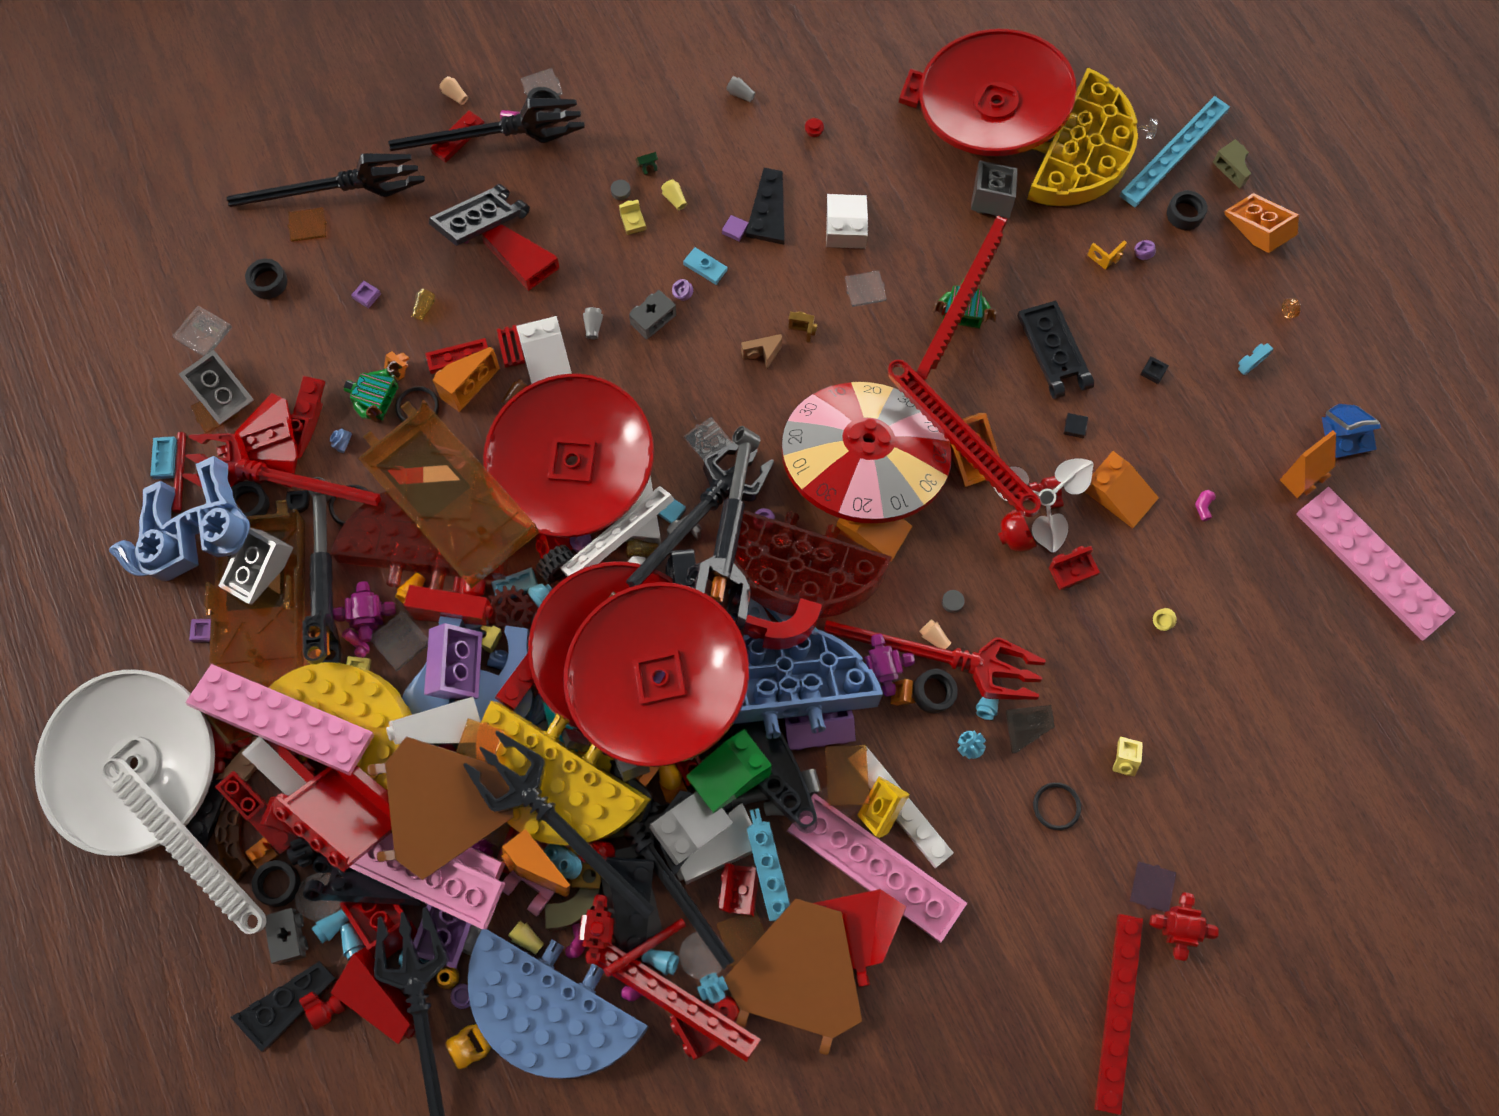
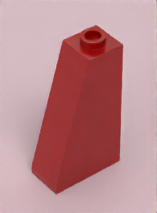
M502 224L482 234L484 244L528 291L560 268L556 255Z
M409 585L404 602V607L413 619L439 622L440 616L462 619L464 624L486 626L487 620L491 618L493 607L485 597Z
M364 947L352 955L333 987L331 994L397 1044L406 1038L411 1039L416 1033L413 1016L407 1013V1008L411 1007V1004L405 1002L407 998L399 988L375 978V958Z

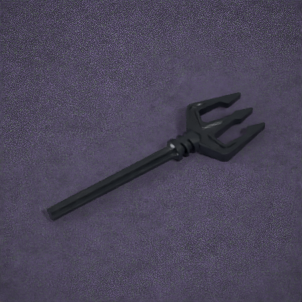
M529 98L524 103L520 114H516V116L510 115V117L503 116L499 122L393 139L388 141V145L392 152L503 133L505 136L526 133L527 136L540 143H547L585 128V123L568 122L581 116L580 111L566 110L577 105V100ZM554 108L565 110L563 112H539ZM562 121L568 122L566 126L545 128Z
M364 153L360 155L356 169L339 171L336 177L229 195L226 197L229 207L336 188H341L343 191L364 188L379 196L388 197L424 182L425 176H408L406 180L385 182L395 177L407 176L418 171V165H401L398 167L375 166L389 163L400 165L411 161V154Z
M732 442L704 460L703 471L710 487L701 494V502L626 580L629 588L642 584L670 554V551L675 549L710 510H717L719 505L729 498L735 466L724 471L717 464L726 455H735L739 445ZM757 449L750 453L748 466L752 465L758 451ZM770 460L760 467L761 475L752 485L744 484L741 501L751 502L757 498L774 460Z
M496 731L495 734L505 748L515 747L531 761V766L524 776H520L501 764L497 755L480 747V751L487 763L496 767L509 786V792L496 799L481 783V772L467 763L463 764L489 809L495 813H500L520 807L525 809L531 807L530 814L537 813L536 820L538 822H546L646 920L655 908L555 811L556 804L554 802L547 803L548 796L541 797L542 791L540 788L546 766L545 760L534 751L505 734Z
M610 760L615 776L622 778L615 761ZM636 778L628 780L631 787L651 800L636 819L617 833L602 840L616 838L632 840L631 847L637 846L635 850L637 855H643L648 860H654L653 870L723 970H725L735 960L656 850L655 844L657 841L654 838L649 839L650 832H644L646 829L644 823L647 820L654 800L652 792Z
M424 907L422 927L430 931L435 954L434 959L427 963L420 961L411 938V924L405 912H401L399 932L403 937L402 967L389 968L387 966L384 941L389 936V931L383 917H379L374 975L377 980L399 989L403 988L404 993L409 994L410 998L406 999L405 1002L411 1003V1007L407 1008V1013L412 1014L429 1114L430 1116H445L428 1019V1010L431 1008V1003L425 1001V998L430 995L424 993V989L428 988L427 983L448 964L449 955L429 909Z

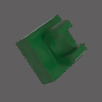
M656 152L635 159L637 167L642 166L644 175L648 174L646 170L648 165L653 167L654 172L658 169L656 163H654L658 160Z

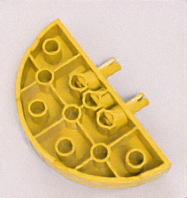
M1087 68L1076 91L1074 107L1066 124L1055 135L1053 141H1046L1033 148L1045 153V158L1031 185L1027 200L1053 206L1077 205L1104 195L1124 176L1137 145V118L1126 95L1119 87L1115 88L1110 84L1109 79L1104 75Z
M324 662L317 665H306L285 674L268 687L373 732L374 737L357 764L367 775H369V765L385 763L400 745L395 744L394 740H389L386 727H390L388 722L412 715L398 690L384 678L363 668L342 663ZM301 754L297 757L302 763L309 759ZM386 773L370 776L385 790L387 789Z
M490 701L478 732L477 760L487 763L480 751V747H483L497 755L501 764L518 775L524 776L531 766V761L515 747L505 748L495 734L496 731L505 734L539 754L546 762L540 788L542 791L541 797L548 796L547 803L554 802L556 804L555 811L588 843L617 833L636 819L651 800L600 767L597 761L603 752L593 744L585 756L573 749L566 748L559 737L569 723V720L564 719L560 714L555 715L556 717L548 730L544 731L502 703ZM524 807L513 809L514 817L507 823L520 833L526 829L532 838L537 841L555 845H569L546 822H538L536 820L537 813L530 814L531 807L527 809Z

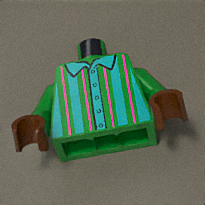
M953 286L951 292H946L938 301H935L932 312H941L944 319L960 286ZM980 289L975 291L974 297L958 325L980 328L982 320L983 322H987V319L993 320V322L996 321L997 311L991 309L986 298L982 297Z
M392 361L383 370L361 373L357 382L351 380L345 382L344 391L351 393L350 399L353 403V408L362 419H372L374 422L377 421V418L380 420L384 419L399 388L394 376L400 377L398 370L403 366L396 361Z

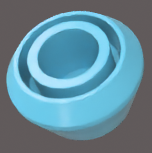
M541 583L529 587L528 595L539 608L552 588L549 584L544 586Z

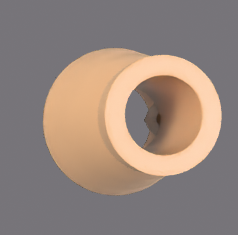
M446 77L441 82L440 89L443 94L457 101L460 105L466 103L468 96L455 78Z
M932 619L919 631L922 634V638L938 648L946 649L952 643L938 622L935 623Z

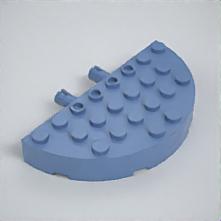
M818 630V632L813 631L802 643L780 650L763 648V639H754L748 635L743 636L749 659V682L744 703L733 724L763 720L766 737L772 739L771 734H773L774 738L781 735L777 721L779 718L808 715L811 732L817 733L816 729L818 728V733L826 730L822 713L878 707L883 693L875 674L871 669L869 670L862 661L863 658L852 647L835 636Z
M482 929L473 948L469 963V1001L477 1026L484 1038L502 1058L526 1072L544 1077H582L613 1065L629 1053L644 1036L649 1028L647 1025L595 994L594 989L603 973H605L603 969L592 964L582 983L579 982L577 984L554 970L555 967L553 965L565 948L556 941L551 940L542 958L537 960L491 931Z

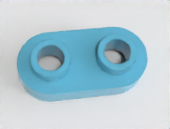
M1261 343L1253 350V355L1250 357L1246 355L1240 360L1238 370L1243 375H1246L1265 360L1274 349L1268 343L1265 345Z
M548 844L544 853L564 878L572 880L579 876L582 870V862L578 856L564 845Z

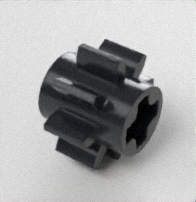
M301 837L291 841L292 847L287 849V854L292 865L298 864L299 867L304 868L313 864L311 858L316 856V851L310 846V843Z

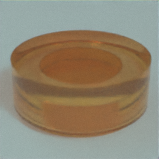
M1294 297L1285 299L1282 303L1284 316L1287 319L1298 317L1301 311L1299 301Z

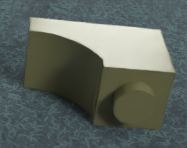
M1235 139L1218 151L1213 163L1240 189L1248 181L1251 172L1245 164V159L1249 152Z

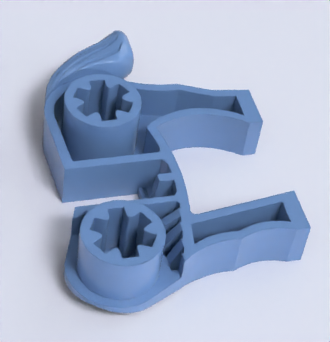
M212 456L196 464L206 504L189 509L172 519L171 508L175 496V488L159 481L143 489V506L139 519V537L136 547L130 541L122 540L109 548V552L116 557L126 571L135 576L149 575L161 581H169L199 565L195 535L200 533L202 550L213 556L234 555L241 549L249 533L250 523L234 501L232 489L228 482L227 463Z
M440 616L439 625L446 623L462 628L466 627L462 619ZM512 626L505 627L504 632L508 640L509 655L506 665L499 676L480 670L479 697L474 699L480 721H482L490 701L499 702L495 699L497 693L528 653L530 634L528 629ZM426 664L405 689L402 697L412 715L455 701V699H442L424 695ZM531 687L514 712L531 723L538 725L546 717L541 696L538 692L534 698Z

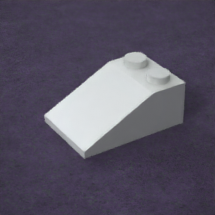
M827 194L826 247L866 248L868 236L867 195Z
M557 316L516 326L532 384L547 377L572 374Z

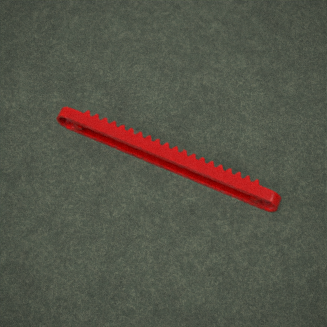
M1001 216L996 217L916 373L924 381H926L931 369H937L945 349H947L948 344L951 342L958 324L961 322L968 305L974 297L975 291L978 289V285H980L988 266L991 264V260H993L998 247H1000L1003 237L1002 232L1007 222V219Z
M900 359L892 361L888 367V377L898 387L899 391L903 392L906 398H909L911 404H914L916 409L920 410L922 415H925L927 420L931 421L940 433H943L945 439H948L950 444L954 445L956 450L960 451L962 456L966 457L967 461L972 463L975 469H978L979 474L983 475L985 480L989 481L991 486L995 487L997 492L1001 493L1010 505H1013L1025 517L1035 516L1041 506L1039 497L907 362ZM896 367H901L904 369V373L902 375H895L892 370ZM1027 500L1033 501L1035 508L1027 510L1023 503Z

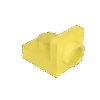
M638 200L627 201L619 205L621 219L627 235L646 230Z
M1120 737L1117 744V756L1113 765V771L1135 776L1141 764L1143 742Z

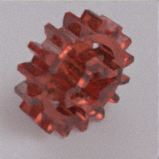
M505 585L502 592L495 589L497 594L495 597L489 595V598L492 600L490 604L493 607L492 618L488 621L490 624L496 622L495 627L499 629L503 627L504 632L506 626L524 628V622L530 623L527 616L534 614L529 610L534 605L530 602L527 603L530 599L529 595L522 596L524 594L522 588L516 592V586L512 585L511 590H508ZM511 595L519 597L522 602H514ZM502 598L503 601L496 607L497 602ZM508 602L512 607H515V609L511 610V616L504 611L508 608ZM520 612H523L522 617L517 621V616ZM497 616L506 617L508 624L501 622Z

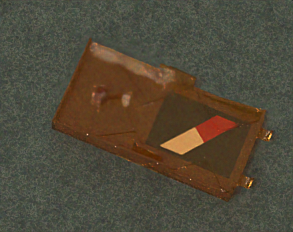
M425 400L422 401L419 410H416L407 401L401 408L409 418L380 441L371 431L365 434L363 438L371 448L358 459L472 589L536 536L539 530L535 523L468 448L439 419Z
M286 500L276 501V514L246 516L249 520L250 528L262 530L293 547L283 570L255 602L248 604L219 587L232 555L214 556L215 587L210 582H206L205 616H209V613L211 614L209 667L213 664L267 688L285 674L304 666L305 520L296 509H293L291 513H287Z

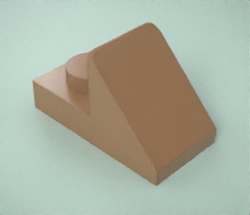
M779 334L742 342L741 353L743 359H756L763 355L766 368H768L782 348V335Z

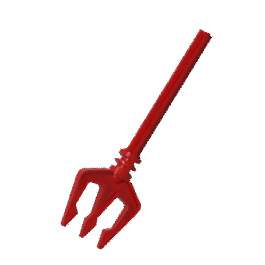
M238 434L189 435V438L201 444H207L210 440L221 441L227 444V456L218 459L228 464V482L230 487L247 479L256 483H263L266 480L373 506H378V503L381 502L379 493L268 468L264 462L251 461L243 440ZM204 454L185 455V457L196 463L208 459ZM182 474V477L202 487L199 474Z
M828 620L824 628V632L868 644H872L871 638L873 635L881 634ZM882 634L885 640L884 647L891 646L892 650L949 663L954 670L957 667H960V671L967 669L968 673L973 674V679L981 696L986 699L1037 700L1039 698V694L1024 687L1016 691L996 686L992 683L993 677L1015 678L1023 682L1042 681L1041 676L1027 669H1017L996 658L999 653L1023 658L1027 665H1045V659L1003 638L996 637L979 650V653L973 652L971 655L968 650H965L963 653L960 648L950 651Z

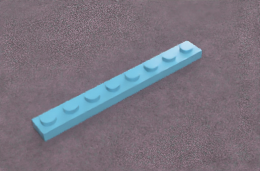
M1214 96L1121 191L1120 197L1133 207H1136L1228 112L1230 106Z

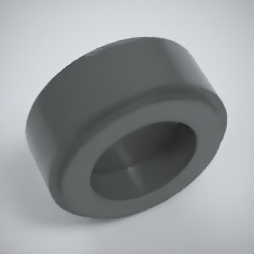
M616 180L612 183L611 194L613 198L625 200L630 196L631 190L627 181Z
M957 590L947 591L942 599L943 608L950 613L959 612L964 605V596Z

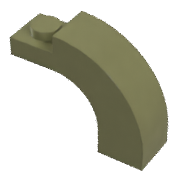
M592 869L586 870L583 873V880L586 883L593 882L596 879V876L593 877V874H596V872ZM602 881L600 889L580 888L578 893L569 901L545 904L546 929L548 931L564 930L571 928L572 925L581 923V916L587 914V909L594 910V897L601 895Z

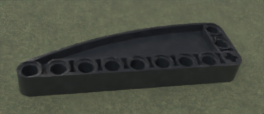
M763 720L732 724L728 731L714 745L719 748L723 744V739L727 737L732 738L745 729L772 764L770 776L757 784L756 787L801 832L811 833L815 831L818 822L810 793L800 768L782 733L777 738H774L773 734H771L772 739L767 738ZM772 784L780 785V789L776 792L770 791L769 787ZM788 800L797 802L793 808H787L784 805ZM804 816L813 818L810 824L801 823V819Z

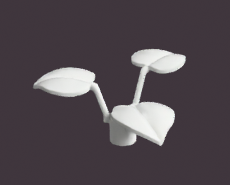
M1071 459L1061 463L1055 471V478L1061 483L1053 490L1043 489L1040 493L1033 491L1039 497L1041 505L1046 506L1047 516H1039L1034 521L1032 534L1035 540L1050 552H1055L1062 546L1068 533L1066 518L1062 514L1051 516L1050 506L1056 501L1055 493L1063 486L1070 494L1084 492L1089 487L1092 479L1094 464L1090 460ZM1010 467L1028 485L1029 477L1027 473L1019 467Z

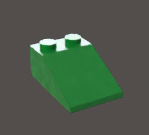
M744 729L725 741L693 769L686 778L712 813H715L768 778L771 774L772 764Z

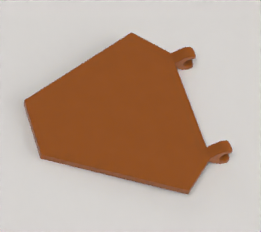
M406 736L385 763L368 766L370 776L386 773L394 850L378 852L377 860L379 862L396 860L420 879L424 880L514 817L513 809L500 813H495L489 809L463 764L467 763L481 772V783L498 799L509 792V786L496 767Z
M795 899L724 978L740 1009L736 1024L745 1028L749 1013L823 1035L819 1052L824 1055L829 1054L834 1037L862 1022L842 912Z

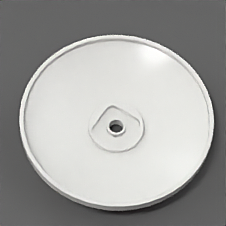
M120 670L106 673L87 681L61 702L48 720L38 744L35 760V783L38 798L46 817L57 832L66 840L85 851L107 856L138 854L161 845L160 841L153 837L154 834L147 830L148 827L142 825V821L135 817L136 814L131 812L127 805L123 804V800L117 797V793L111 791V787L102 778L101 766L108 759H122L130 766V761L136 757L138 765L133 769L134 772L184 826L190 822L202 805L212 780L215 746L212 729L206 714L186 704V700L191 694L187 689L176 681L153 672ZM113 764L110 768V774L113 777L119 774V766L117 764Z

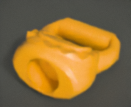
M477 1024L466 1026L457 1035L445 1042V1047L458 1069H464L472 1062L483 1059L491 1050L490 1044L484 1038ZM471 1030L482 1047V1052L477 1053L476 1048H474L470 1041V1037L467 1034Z

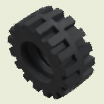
M566 545L556 546L538 561L536 571L546 583H554L556 580H560L561 577L566 576L560 567L575 555Z

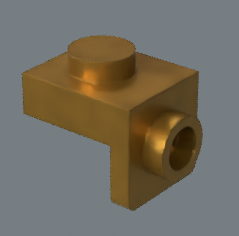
M790 312L788 329L806 331V342H810L811 336H816L817 324H814V315H808L804 312Z

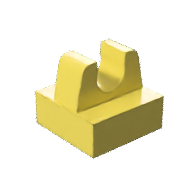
M482 625L481 631L487 634L486 637L482 638V647L485 651L492 653L502 636L501 629L495 626Z

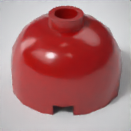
M1015 509L1003 517L1000 523L1002 532L998 533L1003 545L1007 544L1011 550L1016 552H1025L1037 547L1022 514Z

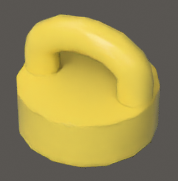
M1163 608L1154 613L1153 623L1159 630L1166 631L1175 626L1177 618L1171 609Z

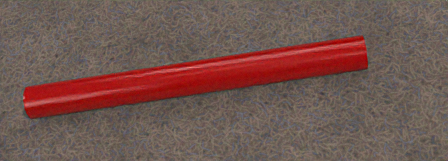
M184 432L177 433L174 476L175 496L172 511L175 513H180L182 509V474H184L186 433Z
M682 918L605 967L604 972L606 976L610 977L686 927L685 921Z

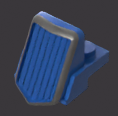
M1337 404L1326 412V417H1322L1325 436L1331 431L1336 433V458L1377 449L1373 430L1381 428V424L1376 418L1360 407Z

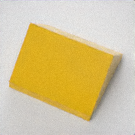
M878 776L857 816L876 837H883L889 833L910 794L883 777Z

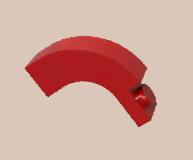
M800 598L794 616L783 622H772L748 615L743 634L754 639H763V648L780 650L794 647L805 641L813 632L822 604Z

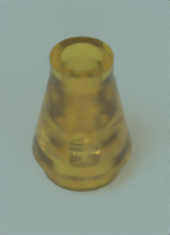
M422 288L419 292H416L411 316L422 321L435 303V294Z
M638 539L627 540V558H632L633 556L649 557L658 547V543Z

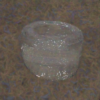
M1150 119L1149 126H1139L1140 130L1147 131L1148 139L1155 138L1158 119Z

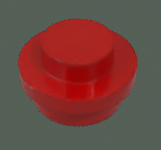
M811 118L805 123V131L811 137H818L824 130V124L820 119Z

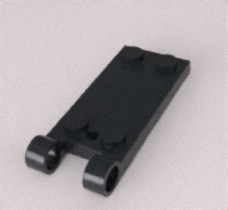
M497 184L488 191L429 217V224L454 245L458 246L516 217L523 219L528 215L530 206L522 200H518L512 205L508 204L506 199L509 196V190L502 184Z
M1057 301L1018 311L1017 316L1048 382L1051 397L1053 399L1064 397L1065 387L1061 380L1077 375L1078 385L1082 391L1093 388V376L1087 368Z
M321 853L316 855L312 867L314 871L320 874L331 873L328 884L324 885L318 880H309L303 891L304 898L314 902L323 900L420 906L421 900L350 867L342 872L338 867L332 866Z

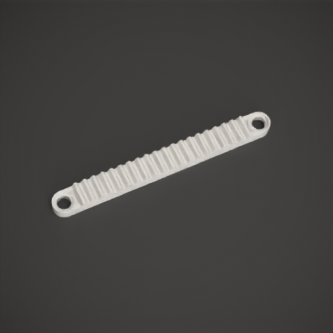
M106 760L102 764L100 772L102 778L111 787V791L117 793V797L122 799L123 804L127 805L129 810L136 814L135 817L142 821V825L148 827L147 830L154 834L153 837L166 847V851L172 854V858L179 861L178 864L185 868L184 871L197 881V885L203 888V892L209 894V898L216 902L215 905L220 907L222 912L228 915V919L233 921L244 933L253 934L262 931L266 926L267 920L266 915L124 760ZM113 764L119 766V774L116 777L110 774V768ZM250 915H255L258 918V925L255 928L249 927L247 923Z

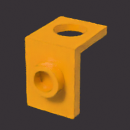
M1123 241L1110 254H1107L1093 243L1087 255L1106 270L1113 262L1116 264L1122 258L1127 242ZM1094 251L1098 252L1102 259L1098 258Z

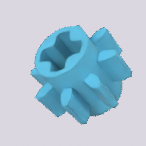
M966 731L959 737L958 744L960 747L957 749L962 756H967L968 759H975L984 753L986 747L983 743L986 740L981 733L977 734L975 731Z
M711 973L700 979L701 986H698L697 989L702 1001L707 999L709 1004H713L725 998L724 991L728 990L723 976L718 978L716 973Z

